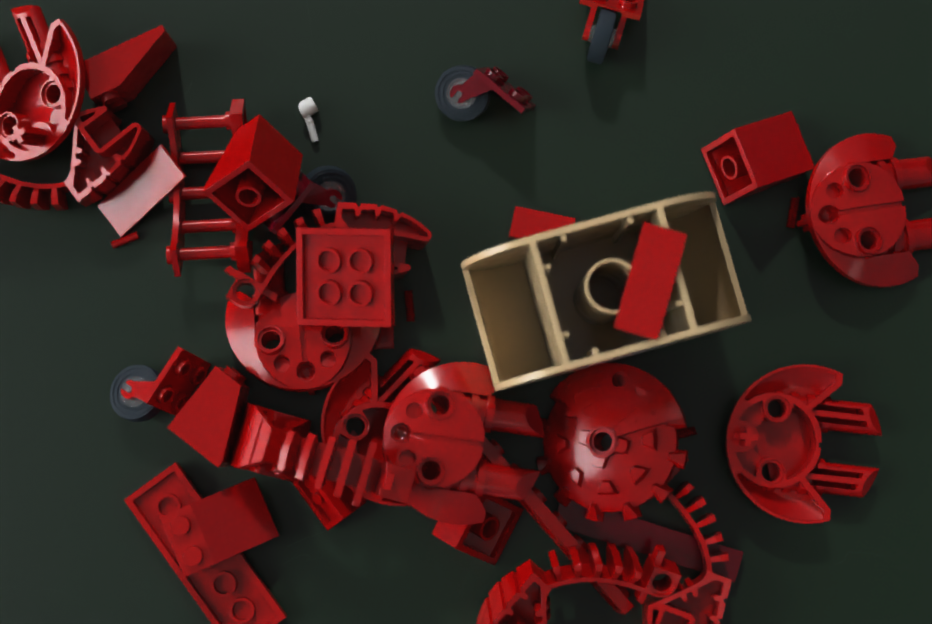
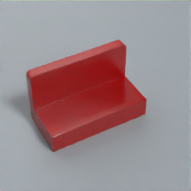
M308 475L304 481L295 478L294 482H292L327 531L366 503V499L362 497L359 507L352 505L355 492L346 485H344L341 498L333 496L336 482L326 480L322 490L314 488L317 477L313 475Z

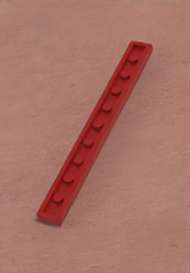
M421 365L409 375V378L412 380L424 371L431 369V367L426 369ZM435 396L431 403L442 414L445 410V402L442 398ZM484 437V442H481V447H483L482 459H486L487 463L518 467L515 463L510 465L502 456L505 453L503 448L494 439L489 441ZM536 487L530 490L524 500H517L569 560L568 547L575 545L581 564H589V555L586 552L588 545L577 534L571 535L565 528L568 525L567 521L557 511H550L544 504L547 499ZM589 582L616 613L626 615L634 607L628 599L630 593L625 587L608 583Z

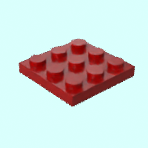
M297 227V325L393 327L394 228Z

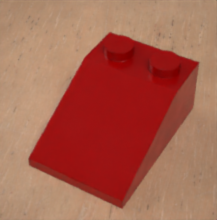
M163 25L84 60L85 88L91 100L99 107L106 106L113 113L128 106L127 103L137 97L176 49L175 41Z
M256 477L160 517L184 577L280 536Z

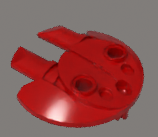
M25 5L10 9L26 47L28 63L20 64L15 68V71H10L0 46V159L7 161L28 162L44 157L56 149L73 129L74 123L79 116L85 93V64L74 32L63 19L59 18L51 23L49 28L41 7L37 5Z
M864 133L846 138L836 143L822 155L811 173L806 191V213L800 215L801 220L797 221V227H803V232L810 231L824 259L845 278L864 286L885 288L901 285L918 277L919 264L912 253L914 251L932 249V218L908 220L906 218V206H902L901 203L904 201L902 190L932 187V159L930 156L898 160L896 157H893L896 149L893 138L877 133Z
M279 243L275 245L276 248L283 255V244ZM263 251L257 254L271 268L277 262ZM284 265L268 286L269 290L278 295L276 303L264 296L261 297L256 306L250 309H243L229 301L227 302L225 313L226 333L230 346L241 365L252 376L269 386L286 391L308 392L309 395H316V390L331 387L334 382L346 379L355 373L366 360V358L363 359L364 355L373 352L382 328L297 325V292L289 294L286 291ZM253 268L254 280L262 284L267 275ZM254 290L252 297H249L243 292L238 291L237 297L242 301H250L254 298L256 292ZM334 334L344 336L341 341L336 343L328 341ZM272 340L280 341L276 348H265L267 343Z
M412 348L408 349L382 377L378 375V360L370 353L364 355L363 359L366 358L361 367L348 378L334 382L326 396L320 424L322 443L327 444L329 435L337 437L336 447L346 450L349 439L357 440L354 452L366 456L369 443L373 441L378 443L374 458L384 461L382 435L388 411L399 392L411 381L409 375L421 365L426 369L428 367L433 368L441 361L429 353ZM351 418H356L362 423L363 429L358 436H352L346 430V423ZM427 461L422 466L421 472L423 477L430 480L435 476L436 467L432 462ZM347 486L355 492L356 488ZM365 490L363 492V498L379 504L410 506L408 503L381 497Z
M452 362L424 371L412 379L399 392L385 419L382 435L384 461L416 471L407 503L421 514L439 522L454 525L483 523L486 510L479 500L482 495L522 501L529 494L540 474V470L487 463L486 459L481 458L483 452L481 442H484L485 433H490L491 430L545 438L543 423L537 406L531 403L496 398L493 394L495 388L489 366L473 362ZM435 396L442 398L445 402V410L440 415L436 414L431 408V401ZM427 461L432 462L436 467V474L430 480L425 479L421 472L422 466Z
M812 364L782 367L763 375L753 382L736 402L726 431L728 464L741 491L753 504L764 512L776 518L800 524L830 521L831 509L821 498L822 494L862 498L872 486L879 468L830 463L820 458L821 448H819V443H822V433L837 431L882 436L878 417L870 403L835 400L829 396L842 386V373L831 368ZM772 400L777 401L781 406L780 416L777 418L772 417L768 412V404ZM797 412L807 459L797 472L786 477L784 464L779 459L767 457V421L771 423L783 422L789 418L791 413ZM767 463L774 464L777 469L776 477L772 480H766L762 476V468ZM807 479H812L813 483H809Z

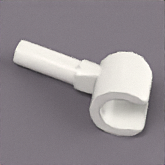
M308 97L299 103L298 108L305 120L312 143L319 141L311 115L319 110L313 99Z

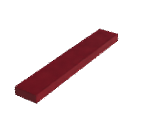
M573 500L567 507L561 503L558 505L557 512L567 521L568 525L565 528L569 531L607 543H615V545L625 548V545H628L634 551L646 555L652 554L655 545H663L666 550L665 559L700 572L703 569L698 544L692 535L638 518L624 521L623 514L619 512H605L604 522L592 521L585 518L588 508L577 504ZM718 543L707 545L709 554L721 551L728 552L729 561L711 562L712 572L731 579L732 582H735L744 552Z

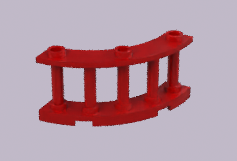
M232 99L230 111H226L225 115L178 117L176 102L169 103L167 114L162 116L163 133L169 136L171 156L183 172L184 164L218 163L225 150L182 152L180 130L226 127L227 130L232 131L233 137L236 130L247 123L245 99ZM183 179L168 194L169 202L173 204V227L171 245L166 246V261L168 265L173 266L174 276L181 277L183 261L231 258V261L237 262L238 271L251 273L252 266L250 262L253 256V241H249V231H246L233 218L185 221V200L209 199V197L202 192L204 186L185 187ZM232 231L235 234V242H230V245L184 248L185 233Z

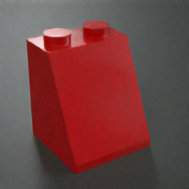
M792 111L734 128L701 148L723 206L798 178L815 167Z
M258 114L236 130L202 192L246 231H250L295 202L303 154L264 117Z
M215 366L167 427L218 468L229 466L250 387L244 383L247 378L238 370L226 366V368Z

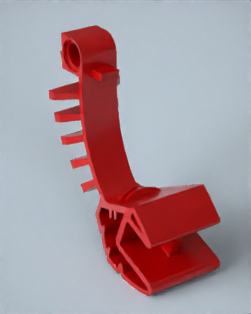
M106 106L81 111L74 123L71 170L67 179L64 182L55 184H36L19 181L0 173V203L31 210V206L36 210H50L49 194H51V205L57 211L69 210L65 193L71 192L78 203L88 207L102 199L103 194L109 195L149 156L155 143L154 137L136 122L121 131L118 127L122 123L121 119Z
M337 202L334 222L325 224L320 208L311 211L312 218L317 227L394 228V280L404 278L411 269L409 264H405L407 248L422 250L432 238L431 231L422 223L403 212L399 214L396 209L384 205L378 207L377 204L361 203L360 206H357V203ZM302 217L293 221L295 229L297 227H307ZM284 227L277 232V238L288 248L283 255L270 240L262 246L263 252L277 261L271 268L257 254L250 262L252 268L267 275L262 284L230 265L224 270V273L236 279L225 296L226 300L243 309H250L256 306L262 296L276 303L278 295L269 290L268 286L282 266L296 252V242L293 241ZM243 285H249L256 293L252 300L242 301L237 297L238 289Z
M247 402L229 465L237 469L250 470L258 474L294 482L295 478L304 481L308 475H313L317 477L314 488L320 490L323 489L326 480L336 482L333 496L341 498L344 485L354 487L356 490L352 505L357 507L360 505L364 490L407 504L416 471L374 458L378 443L370 441L366 456L354 452L357 440L349 439L346 450L336 447L337 437L329 435L327 444L318 442V435L308 433L312 421Z
M674 467V470L666 484L669 483V481L680 471L681 468ZM689 481L682 482L667 500L676 508L690 527L698 544L703 569L693 580L688 577L683 579V584L679 582L676 590L670 596L664 598L647 597L642 605V624H720L719 619L723 618L726 606L723 599L728 598L732 580L712 572L711 562L729 561L728 552L725 551L709 554L707 545L723 541L721 531H714L703 537L699 528L717 521L714 514L705 513L696 520H693L689 514L707 504L702 495L695 496L684 507L678 501L695 488Z
M595 542L588 543L589 564H581L575 545L568 547L571 562L569 565L560 566L556 551L552 550L548 552L552 569L543 571L529 559L516 568L517 572L511 571L501 578V582H496L488 593L489 597L485 598L480 608L476 624H547L551 617L550 597L548 596L550 591L562 585L579 582L608 583L636 590L634 593L636 600L643 605L648 594L660 598L673 594L682 575L676 562L664 558L666 550L663 545H655L652 554H648L642 569L637 554L628 545H625L622 563L615 543H607L606 565L602 563ZM659 574H666L661 580H653Z

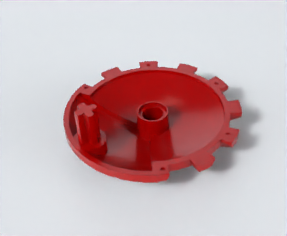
M603 363L574 372L553 389L550 398L556 403L548 419L541 418L545 433L543 444L545 456L537 457L536 462L540 473L544 475L550 472L553 480L559 487L553 494L559 503L567 507L573 500L577 504L588 508L585 518L592 521L604 522L605 512H623L624 521H630L643 516L639 506L645 504L653 497L662 504L671 495L674 489L666 483L674 467L685 469L688 451L678 449V430L687 428L680 404L664 383L637 367L619 363ZM606 434H609L612 444L605 451L602 448L601 440Z

